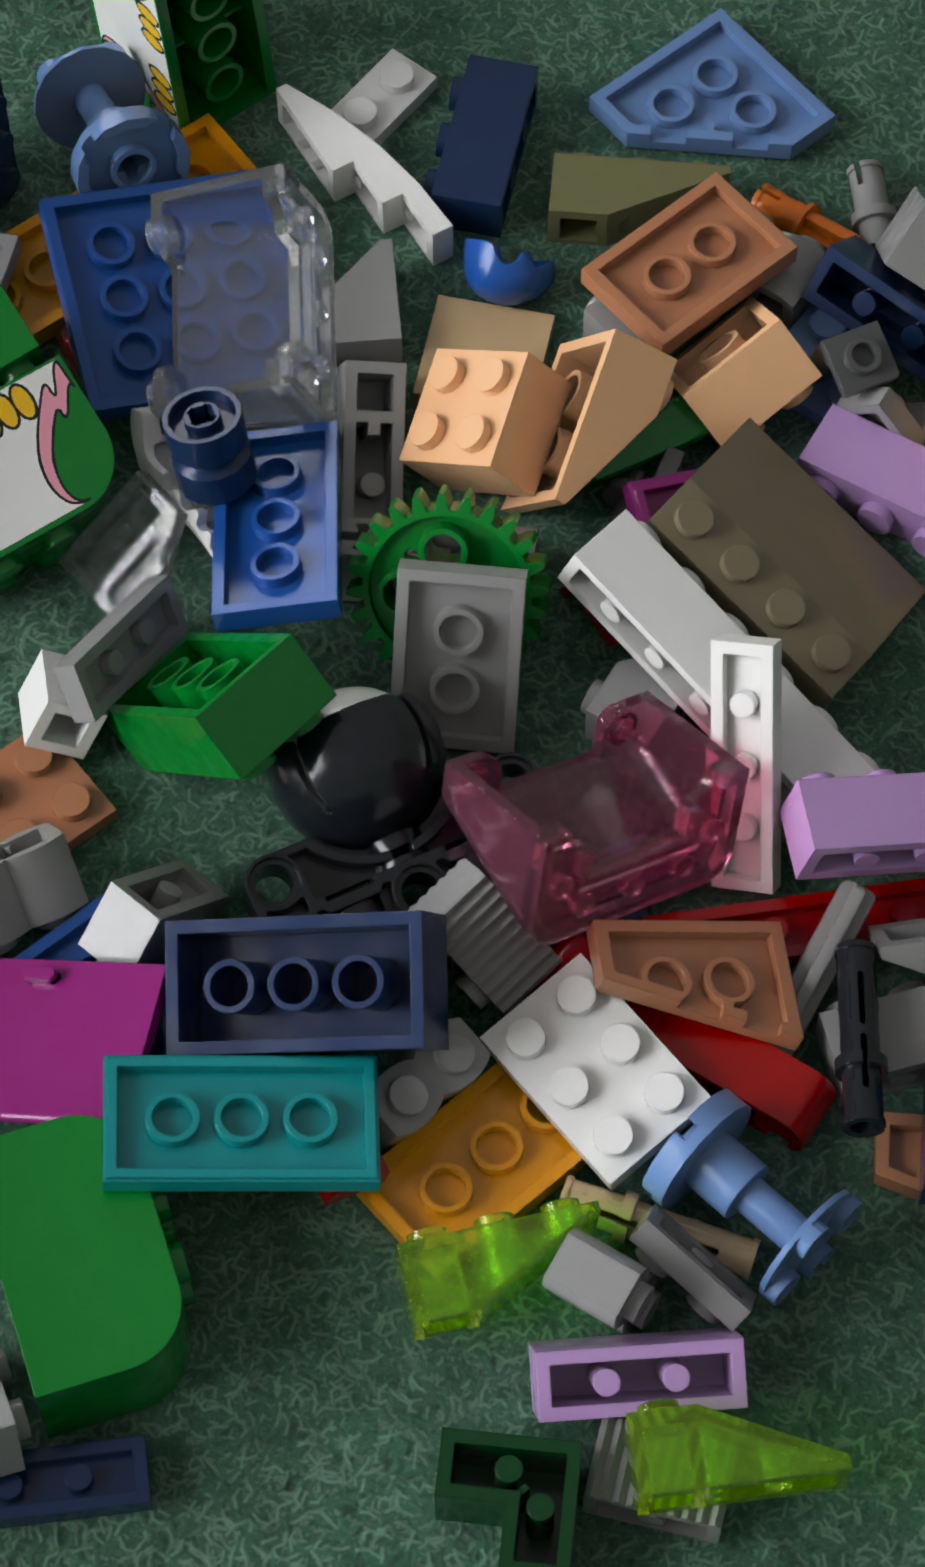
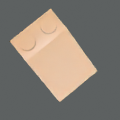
M617 328L560 344L551 369L572 383L535 497L506 495L501 510L508 513L515 511L524 513L568 503L664 409L673 392L674 383L671 380V376L677 359Z

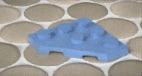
M722 8L589 97V111L626 147L791 160L833 131L836 115Z

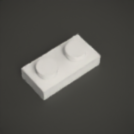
M392 48L331 110L381 145L438 87L437 76Z

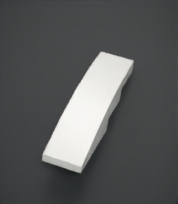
M288 84L276 88L279 122L334 202L356 193L383 234L405 225L433 266L454 257L453 225L423 187L379 144L335 111Z

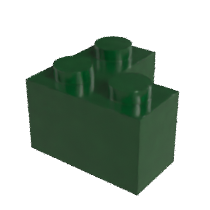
M442 1427L434 1494L435 1520L501 1526L502 1537L498 1567H571L583 1442Z

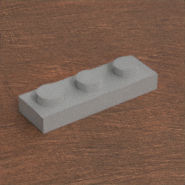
M169 575L148 576L53 667L60 691L66 699L75 724L96 722L189 630Z

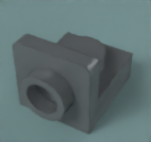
M878 320L822 340L810 357L811 361L823 375L815 381L816 384L834 378L840 394L844 398H849L893 382L900 373Z

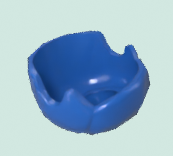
M477 238L464 239L463 262L466 282L474 294L488 303L501 306H522L536 301L547 293L555 281L556 265L554 261H534L530 252L523 251L516 261L508 263L503 259L500 246L496 242Z

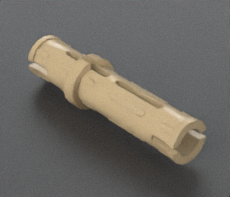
M568 1175L558 1201L555 1216L565 1217L612 1233V1241L624 1244L626 1238L629 1239L637 1223L653 1205L640 1201V1193L627 1190L626 1194L622 1195ZM661 1208L736 1276L748 1281L761 1242L760 1239H752L707 1224L698 1219Z

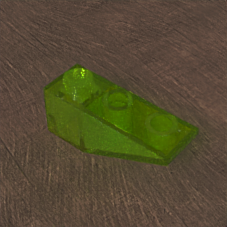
M562 1198L544 1204L539 1209L540 1213L514 1218L511 1212H497L478 1218L473 1222L474 1227L447 1233L446 1227L433 1226L410 1233L406 1237L407 1242L397 1244L395 1265L413 1341L482 1326L547 1271L567 1234L573 1228L577 1227L589 1235L596 1230L601 1211L599 1202L593 1201L580 1204L578 1198Z

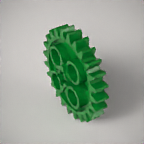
M443 484L434 502L430 501L427 493L420 487L416 489L413 495L411 509L404 501L396 497L392 500L389 507L391 519L378 512L374 514L369 524L374 534L361 532L355 547L362 554L353 555L348 564L347 570L360 577L350 580L346 588V595L362 599L355 604L350 614L353 620L370 619L371 621L363 633L362 640L368 642L382 638L385 642L378 657L381 661L393 656L396 590L392 586L391 580L397 578L400 558L528 569L523 638L531 641L538 640L542 625L536 619L546 618L551 604L540 596L549 594L553 582L552 578L537 574L547 564V553L528 552L535 543L538 535L536 531H527L519 535L514 531L521 515L518 511L510 513L501 519L495 515L499 504L498 497H492L482 508L475 505L476 496L474 488L469 487L460 502L453 501L448 484ZM441 534L448 535L459 543L461 551L453 554L444 553L437 549L432 541V537ZM406 550H415L419 557L408 555ZM524 639L522 647V659L525 657L528 648Z

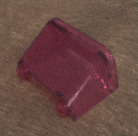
M649 691L613 703L601 712L596 721L591 751L501 783L502 767L499 762L484 751L471 752L446 761L442 785V798L517 923L538 943L544 945L557 943L590 930L594 919L615 920L705 885L724 870L732 856L750 769Z

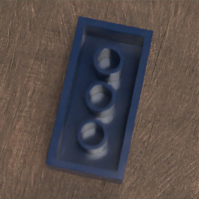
M415 910L165 921L166 1055L281 1056L449 1050L446 915Z

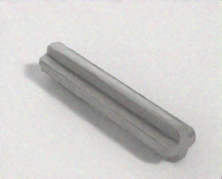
M844 880L840 883L791 974L803 1036L837 974V964L834 956L837 944L846 940L856 939L876 901V896L870 890L853 881ZM772 1044L791 1056L795 1053L794 1050Z

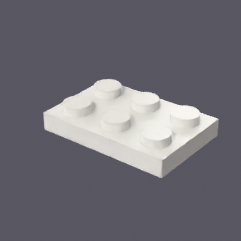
M581 953L479 1037L481 1042L491 1052L490 1055L611 1191L656 1154L675 1131L680 1133L689 1126L692 1121L688 1117L711 1097L623 999L596 991L592 965Z

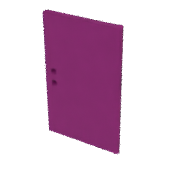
M0 958V1122L38 1124L69 1115H86L103 1119L104 1055H150L166 999L165 964Z

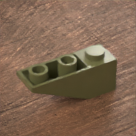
M554 152L548 208V242L608 246L619 242L715 172L730 184L731 166L716 165L706 161L676 162L654 160L643 156L622 158L596 156L587 152L574 154Z

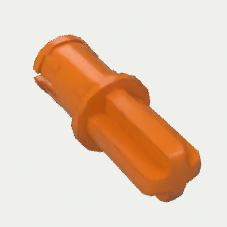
M764 183L762 190L758 189L750 202L756 209L767 214L780 231L790 232L798 236H810L817 240L824 247L825 251L829 245L857 235L861 238L855 232L821 215V208L818 204L814 202L805 204L786 195L769 183Z

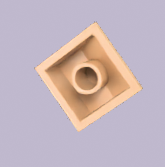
M751 297L675 358L677 362L671 380L674 383V393L678 398L682 397L707 428L710 437L721 447L749 418L764 430V422L781 408L788 410L803 402L813 390L811 384L823 375L783 322L756 299Z

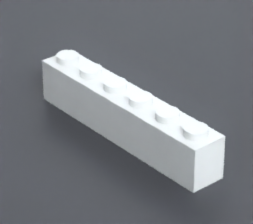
M625 509L573 555L557 578L711 739L710 640L718 633L749 635L748 630L737 617L730 613H725L706 593L701 579L692 570L681 567L662 547L659 536L648 524L637 521ZM782 665L781 806L797 780L803 779L808 775L827 772L835 775V777L863 776L871 771L879 770V766L871 757L865 753L858 752L840 734L835 720L826 710L813 705L794 685L791 674Z

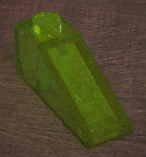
M657 1399L639 1405L637 1412L626 1413L624 1439L637 1516L846 1489L852 1470L850 1454L702 1405L679 1406V1402L674 1399Z

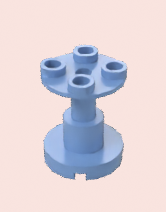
M114 42L81 46L59 58L49 59L39 67L37 72L38 85L34 92V114L44 134L59 145L74 148L71 154L70 174L79 193L187 178L190 166V150L185 138L176 123L161 110L143 106L145 99L144 77L137 62L125 52L122 46Z
M726 1088L712 1095L688 1117L694 1125L683 1136L676 1131L672 1134L651 1163L642 1181V1187L645 1189L644 1192L654 1202L667 1210L679 1204L694 1191L726 1219L739 1212L780 1247L781 1251L766 1271L758 1291L772 1305L776 1306L793 1290L801 1275L809 1281L817 1273L814 1271L820 1263L825 1265L831 1259L835 1249L827 1242L834 1232L838 1235L843 1233L855 1221L864 1208V1203L850 1191L843 1189L830 1197L809 1218L802 1214L765 1182L770 1167L738 1141L750 1119L752 1108Z

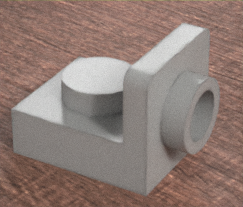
M876 387L849 398L841 396L836 404L843 409L925 446V402L905 403L902 397L894 392L891 387Z

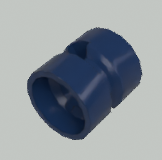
M203 386L189 389L170 401L162 414V427L168 448L172 452L173 467L181 492L187 499L197 504L210 506L230 503L242 497L253 487L257 478V465L251 441L247 435L246 421L239 399L234 393L222 387Z

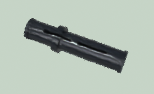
M851 939L837 944L836 950H834L837 964L841 1054L834 1060L835 1077L842 1082L844 1116L842 1131L852 1137L869 1138L883 1133L886 1128L882 1080L888 1076V1058L880 1051L879 1002L876 975L877 947L868 940Z

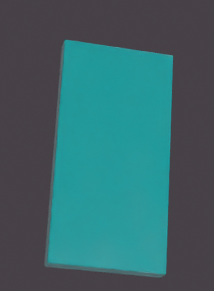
M104 1055L102 1192H379L381 1167L377 1056Z

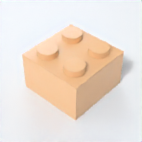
M437 348L399 461L440 488L443 484H448L451 491L466 492L469 487H472L475 493L535 497L572 383L529 352Z

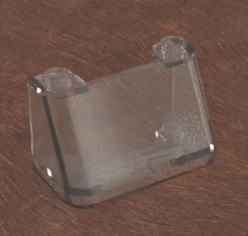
M285 163L152 193L151 219L146 221L145 234L151 251L155 255L160 254L162 259L172 269L173 365L170 364L156 368L153 374V381L147 384V401L153 415L162 421V414L167 404L177 395L192 388L214 386L222 387L236 395L242 405L246 428H279L336 420L338 397L333 238L329 220L321 204Z

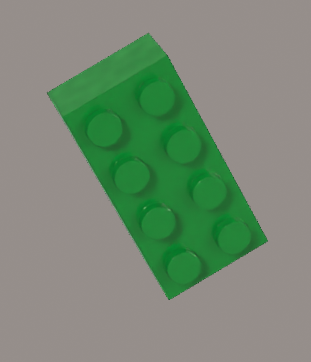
M190 632L165 653L107 710L108 716L105 722L136 763L145 771L234 780L244 779L248 781L261 775L271 767L277 758L274 751L290 737H301L317 726L324 717L321 709L337 695L292 633Z

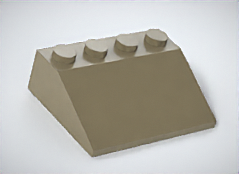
M751 418L646 522L659 536L662 547L681 567L692 570L701 579L706 593L725 613H730L737 617L747 628L749 636L782 639V665L791 674L794 685L813 705L819 707L832 699L864 665L925 593V588Z

